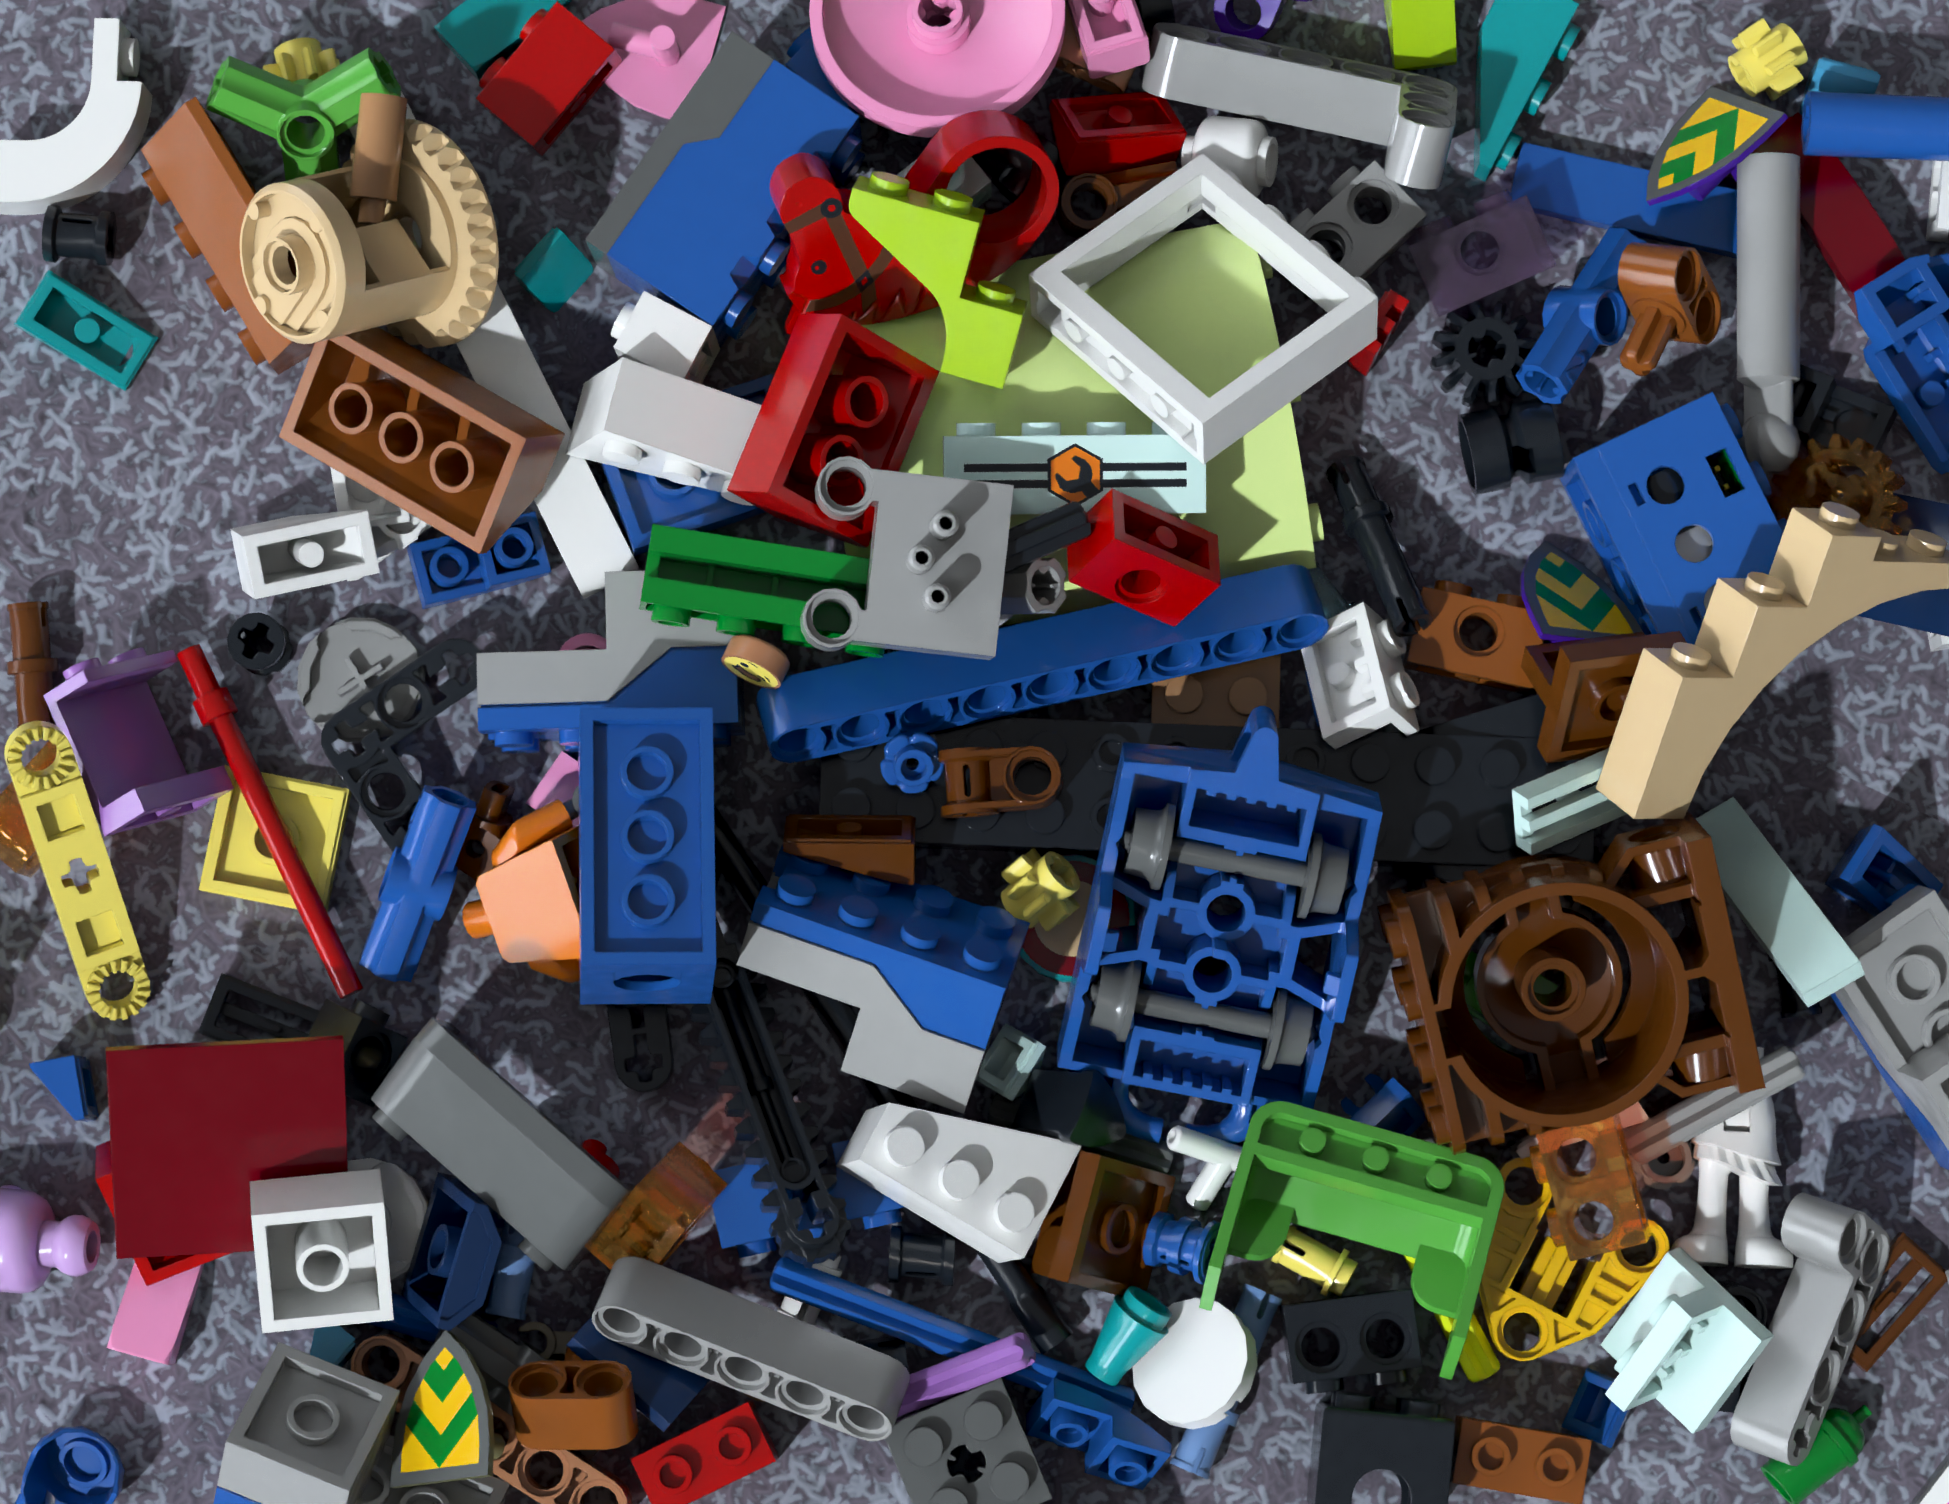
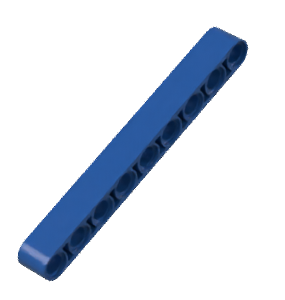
M1281 565L1221 579V586L1175 627L1115 602L999 628L996 657L991 660L900 650L884 654L883 658L869 657L785 676L781 686L777 689L762 687L757 693L756 704L772 757L780 762H802L886 743L897 734L905 731L931 733L1300 650L1320 641L1327 633L1329 624L1310 571L1302 565Z

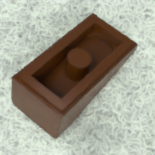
M789 814V816H786L783 852L903 885H914L916 817H912V815Z

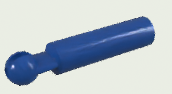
M1808 91L1805 96L1802 113V152L1804 155L1949 161V97Z

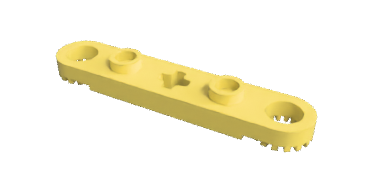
M46 721L27 722L16 728L6 742L4 750L6 765L85 997L94 1012L98 1013L101 1017L110 1018L113 1021L121 1018L126 1020L129 1016H135L140 1013L139 1010L147 1004V998L151 993L150 979L83 778L80 774L73 748L64 732L56 725ZM49 740L57 748L54 762L46 769L39 771L25 768L21 761L22 751L26 749L25 746L32 744L31 741ZM81 858L85 866L95 865V868L86 873L88 883L76 887L71 878L62 880L61 876L70 872L69 862L71 860ZM120 970L121 973L127 972L130 976H133V988L125 998L111 1001L100 996V983L104 982L103 978L105 976H110L109 973L113 972L114 974Z

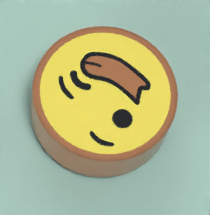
M744 634L733 636L730 639L721 658L723 665L734 675L751 684L768 689L779 688L790 667L787 656L780 649L760 638Z

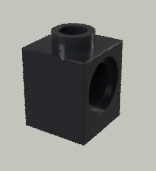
M355 998L351 1008L348 1009L326 999L307 1037L343 1035L345 1095L374 1108L375 1103L371 1100V1097L394 1067L408 1038L385 1027L390 1017L389 1014Z

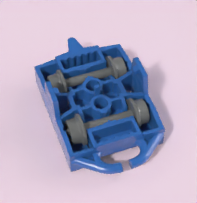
M1258 706L1251 711L1233 750L1123 742L1059 1033L1057 1067L1065 1068L1069 1072L1082 1073L1083 1069L1098 1070L1111 1086L1118 1099L1127 1134L1159 1144L1163 1128V1118L1143 1113L1133 1105L1129 1098L1130 1085L1232 1104L1229 1115L1220 1122L1210 1125L1186 1123L1185 1128L1232 1144L1245 1141L1253 1114L1267 1103L1285 1101L1311 1109L1314 1108L1335 1022L1343 1024L1345 1021L1360 955L1358 924L1383 815L1379 793L1280 761L1279 737L1275 715L1266 706ZM1113 889L1140 904L1136 925L1108 928L1112 909ZM1221 895H1232L1242 902L1241 907L1230 915H1218L1208 908L1210 902ZM1332 934L1323 975L1296 960L1301 938ZM1208 956L1225 960L1228 963L1227 968L1222 973L1214 976H1206L1199 973L1195 969V965L1201 959ZM1124 1042H1125V1047H1124L1123 1056H1122L1123 1044H1124Z

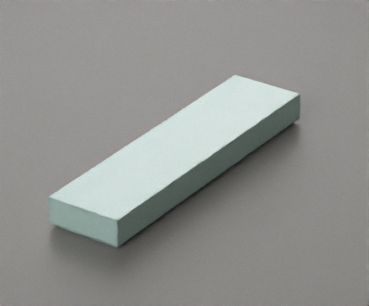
M1734 797L1696 818L1698 823L1711 836L1725 898L1808 1008L1865 975L1860 960Z

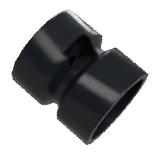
M1539 398L1512 403L1506 415H1501L1494 407L1458 415L1457 426L1460 448L1467 479L1474 495L1508 489L1511 487L1514 477L1520 476L1527 484L1564 476L1561 439L1551 404L1543 403Z

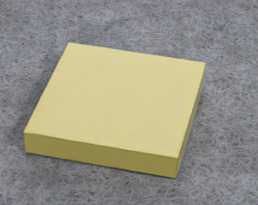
M225 765L224 767L234 789L217 799L199 890L297 910L230 767ZM261 772L326 910H328L351 791L347 788Z

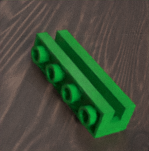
M652 524L639 610L652 611L651 621L662 625L690 627L691 618L717 622L716 632L722 634L755 636V629L759 628L782 632L780 641L783 643L814 648L806 641L801 631L800 617L804 606L814 594L821 590L837 588L853 596L861 610H864L869 558ZM833 602L823 603L817 606L813 612V625L822 636L838 638L847 632L849 616L846 610L839 604ZM851 644L845 647V652L853 655L873 658L884 657L885 648Z

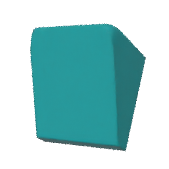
M556 227L555 229L552 228L514 269V274L520 286L546 309L555 313L589 278L594 269L591 262L573 242Z

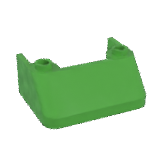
M1275 1101L1267 1103L1253 1114L1249 1123L1208 1265L1199 1308L1212 1311L1228 1254L1253 1261L1271 1258L1284 1246L1291 1223L1416 1258L1410 1279L1413 1296L1425 1309L1436 1314L1454 1318L1439 1377L1452 1380L1467 1338L1504 1194L1503 1176L1491 1161L1467 1152L1453 1155L1450 1148L1446 1146H1437V1144L1290 1102Z

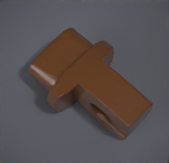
M493 780L484 786L480 800L476 803L474 817L455 864L459 870L475 881L478 876L493 869L491 861L492 851L513 824V817L507 810L515 789L500 781ZM472 840H478L482 843L484 847L483 854H477L473 851L471 847Z

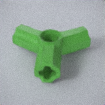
M370 47L315 80L299 79L293 82L228 56L222 62L214 78L207 98L206 110L276 138L282 149L285 180L340 169L337 136L358 124L361 93H381L401 97V86L397 82L389 63L379 51L375 52ZM311 116L318 121L314 123H301L294 118Z

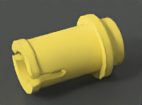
M1291 1224L1285 1243L1300 1250L1305 1255L1301 1256L1283 1246L1273 1256L1271 1261L1276 1264L1279 1263L1323 1287L1320 1294L1326 1296L1330 1291L1341 1297L1357 1268L1358 1262L1348 1258L1349 1250L1344 1248L1342 1253H1339L1297 1230V1227Z

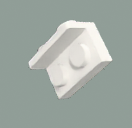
M1362 602L1327 619L1329 627L1324 637L1312 646L1301 649L1323 740L1334 749H1337L1390 723L1406 736L1418 732L1419 725L1414 707L1420 704L1419 694L1412 679L1404 671L1401 655L1406 652L1404 638L1395 635L1390 618L1382 619L1366 603Z

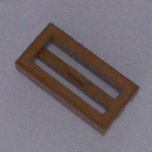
M1899 1232L1890 1242L1889 1258L1883 1275L1903 1252L1910 1256L1911 1259L1870 1304L1855 1343L1921 1268L1929 1273L1930 1276L1864 1351L1854 1343L1849 1358L1864 1372H1868L1947 1282L1946 1270L1904 1232Z

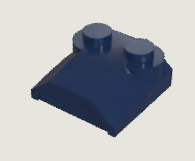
M440 1172L437 1174L401 1293L435 1327L451 1331L484 1305L502 1245L500 1235L505 1219L456 1176Z

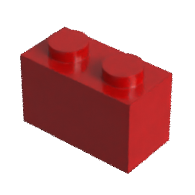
M558 1L548 12L542 8L527 21L519 35V38L523 40L521 45L508 60L500 57L486 70L479 82V86L483 90L476 97L487 111L541 156L558 139L623 61L612 46Z

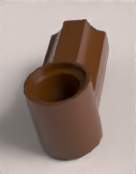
M1170 161L1100 175L1096 173H1083L1073 177L1066 184L1058 199L1056 218L1060 227L1071 236L1076 238L1083 237L1178 170L1176 162ZM1080 191L1095 194L1103 206L1102 216L1093 221L1079 218L1071 208V196Z

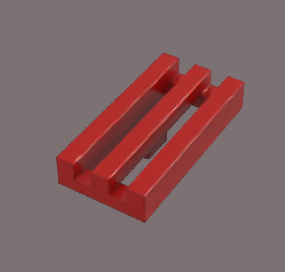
M1391 289L1389 292L1385 291L1378 302L1377 339L1347 360L1348 366L1364 376L1368 375L1377 355L1380 356L1390 335H1393L1399 326L1409 300Z

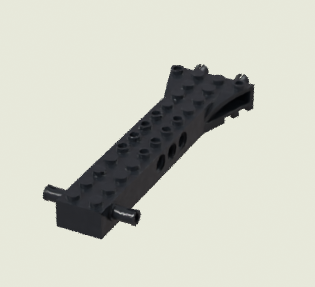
M1538 694L1421 729L1409 736H1406L1404 733L1371 732L1337 749H1334L1323 740L1321 730L1277 728L1280 761L1379 793L1383 815L1372 866L1395 867L1426 880L1438 878L1441 884L1464 879L1463 872L1476 869L1480 874L1502 862L1529 856V853L1516 846L1512 789L1582 759L1546 763L1537 748L1546 709ZM1011 717L993 718L926 734L933 737L938 743L937 751L964 747H993L997 749L1026 746L1041 747L1047 750L1058 761L1064 778L1063 788L1059 797L1048 807L1038 810L1000 812L999 814L980 817H941V807L947 804L945 766L940 778L936 781H930L926 790L919 793L902 792L898 785H889L881 773L880 763L884 759V747L888 743L886 742L821 757L819 815H912V817H916V848L1029 852L1032 848H1035L1038 853L1052 851L1058 854L1099 855L1123 742L1233 750L1243 727ZM910 758L907 760L906 765L909 768H914L918 765V760ZM1031 761L1025 763L1016 773V787L1027 795L1040 794L1047 789L1051 782V770L1042 762ZM969 768L966 769L967 797L971 795ZM1596 782L1589 784L1585 787H1582L1578 790L1583 791L1587 788H1590L1596 785ZM1554 799L1550 802L1533 808L1532 812L1541 809L1545 806H1548L1552 803L1557 802V800ZM1594 829L1534 854L1567 855L1598 864L1604 853L1598 852L1597 846H1594ZM1628 867L1622 875L1629 874ZM1571 895L1559 896L1562 908L1576 911L1592 921V909L1590 907L1573 901Z

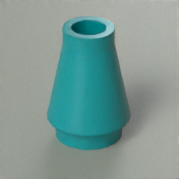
M1129 1286L1123 1296H1114L1094 1349L1085 1362V1367L1104 1383L1117 1386L1122 1377L1168 1334L1169 1331L1166 1324L1171 1318L1172 1313L1160 1300L1138 1287Z

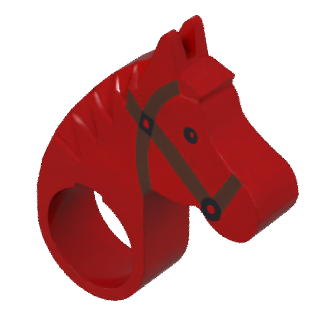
M997 110L973 111L948 122L933 136L905 176V179L910 182L908 189L934 196L936 189H947L950 179L958 167L979 152L994 148H1008L1020 151L1032 158L1031 176L1020 197L1007 208L997 213L983 216L965 283L977 287L979 281H991L1004 273L1031 248L1052 219L1059 198L1057 172L1036 133L1020 118ZM797 153L784 159L776 166L770 180V194L778 214L789 233L791 242L786 259V271L779 275L787 296L793 302L785 321L787 334H792L799 314H843L860 325H868L907 317L939 306L934 295L853 218L849 211L851 190L837 188L827 165L820 158L809 153Z

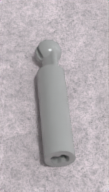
M1764 152L1752 153L1737 164V381L1744 385V425L1741 427L1743 437L1737 441L1748 463L1756 460L1765 474H1777L1790 467L1797 458L1800 447L1798 429L1793 424V384L1800 380V156L1790 153Z

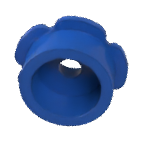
M917 731L901 732L890 739L884 747V759L880 763L881 773L885 781L889 785H898L900 790L905 793H919L926 790L929 786L928 783L938 780L944 770V764L938 762V743L928 734ZM916 758L918 765L914 768H909L906 765L907 760Z

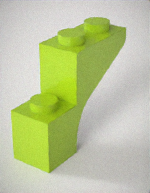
M874 171L871 174V178L859 175L849 199L851 215L934 295L941 308L946 328V346L940 372L1003 389L1028 301L1015 298L1016 291L1000 283L979 281L977 287L965 284L985 210L972 207L973 199L956 191L936 189L933 196L908 189L910 182L907 179L891 173Z

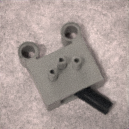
M851 456L838 457L828 462L821 470L814 488L815 500L823 513L829 518L838 521L853 520L863 515L869 506L875 507L864 610H861L857 600L848 592L837 588L823 589L814 594L804 606L800 617L801 631L808 643L814 648L826 652L838 651L851 644L991 660L996 657L1004 574L1088 538L1092 534L1089 518L1081 504L1072 501L1010 528L1014 485L871 469L861 459ZM838 472H848L858 477L863 485L864 492L860 502L852 506H842L834 502L827 491L829 478ZM833 602L843 607L849 616L847 632L838 638H828L817 632L812 618L817 606Z

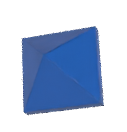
M1587 1367L1561 1427L1608 1448H1612L1630 1412V1409L1623 1412L1605 1395L1615 1379Z

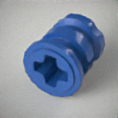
M1158 1211L1152 1217L1146 1231L1143 1243L1144 1264L1159 1268L1166 1264L1168 1271L1181 1276L1187 1275L1191 1271L1194 1281L1204 1285L1221 1223L1211 1221L1205 1228H1202L1200 1221L1184 1216L1179 1221H1176L1173 1214Z

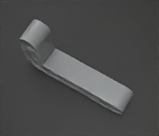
M1160 22L1154 25L1149 46L1150 61L1145 66L1141 85L1142 89L1146 92L1169 100L1387 146L1384 174L1388 179L1400 185L1417 189H1437L1441 186L1456 122L1458 90L1451 83L1430 76L1186 24Z

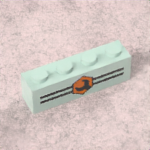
M1060 422L1021 423L1022 436H996L995 423H956V436H943V477L1014 485L1011 515L1044 514L1072 501L1079 502L1084 511L1088 512L1112 488L1167 513H1206V463L1203 465L1155 422H1152V435H1126V422H1087V435H1061Z

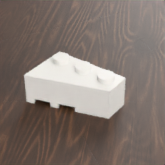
M622 357L583 384L565 455L664 478L682 485L721 492V496L731 502L754 506L729 492L727 488L762 405Z
M889 1102L865 1111L836 1166L994 1261L1003 1263L1025 1258L1082 1146L1067 1144L1055 1138Z

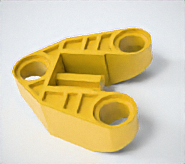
M1526 1157L1523 1159L1512 1158L1498 1167L1504 1180V1194L1479 1287V1294L1492 1342L1496 1349L1505 1357L1517 1361L1534 1360L1596 1334L1644 1286L1649 1276L1670 1250L1669 1240L1665 1231L1652 1220L1630 1218L1616 1224L1606 1236L1594 1259L1588 1261L1560 1315L1552 1310L1581 1253L1547 1236L1519 1291L1516 1292L1509 1287L1539 1231L1536 1227L1551 1200L1554 1190L1553 1177L1548 1168L1539 1160ZM1518 1167L1532 1169L1541 1180L1539 1196L1528 1205L1514 1203L1509 1199L1505 1191L1507 1176ZM1633 1228L1646 1229L1653 1235L1656 1241L1654 1257L1650 1262L1642 1266L1630 1264L1621 1253L1620 1244L1622 1237ZM1524 1312L1535 1318L1539 1325L1540 1334L1538 1341L1533 1347L1518 1351L1512 1349L1506 1343L1503 1328L1510 1316Z

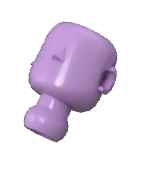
M3 1185L0 1187V1292L28 1293L37 1290L45 1283L52 1267H56L66 1275L75 1277L82 1276L94 1269L99 1258L101 1242L100 1229L97 1223L84 1215H71L62 1221H56L48 1201L37 1193L13 1185Z

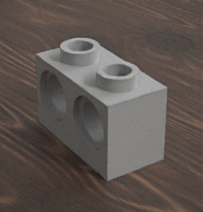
M1374 160L1362 172L1355 166L1349 168L1327 190V193L1333 198L1315 215L1309 208L1305 209L1289 225L1309 241L1329 240L1335 243L1342 253V260L1338 265L1351 276L1366 280L1422 228L1427 214L1396 182L1391 181L1385 176L1384 169ZM1363 198H1376L1385 205L1388 218L1378 224L1365 223L1357 217L1354 204Z

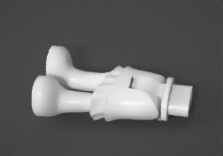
M1757 1047L1759 1059L1764 1057V1048ZM1770 1096L1690 1140V1143L1694 1144L1692 1158L1698 1160L1699 1170L1696 1214L1691 1232L1676 1239L1671 1246V1250L1681 1247L1700 1266H1728L1726 1210L1728 1177L1731 1172L1739 1176V1218L1734 1267L1792 1269L1794 1266L1793 1254L1784 1247L1782 1240L1776 1239L1773 1236L1770 1225L1769 1186H1783L1775 1170V1166H1782L1777 1151L1774 1103Z

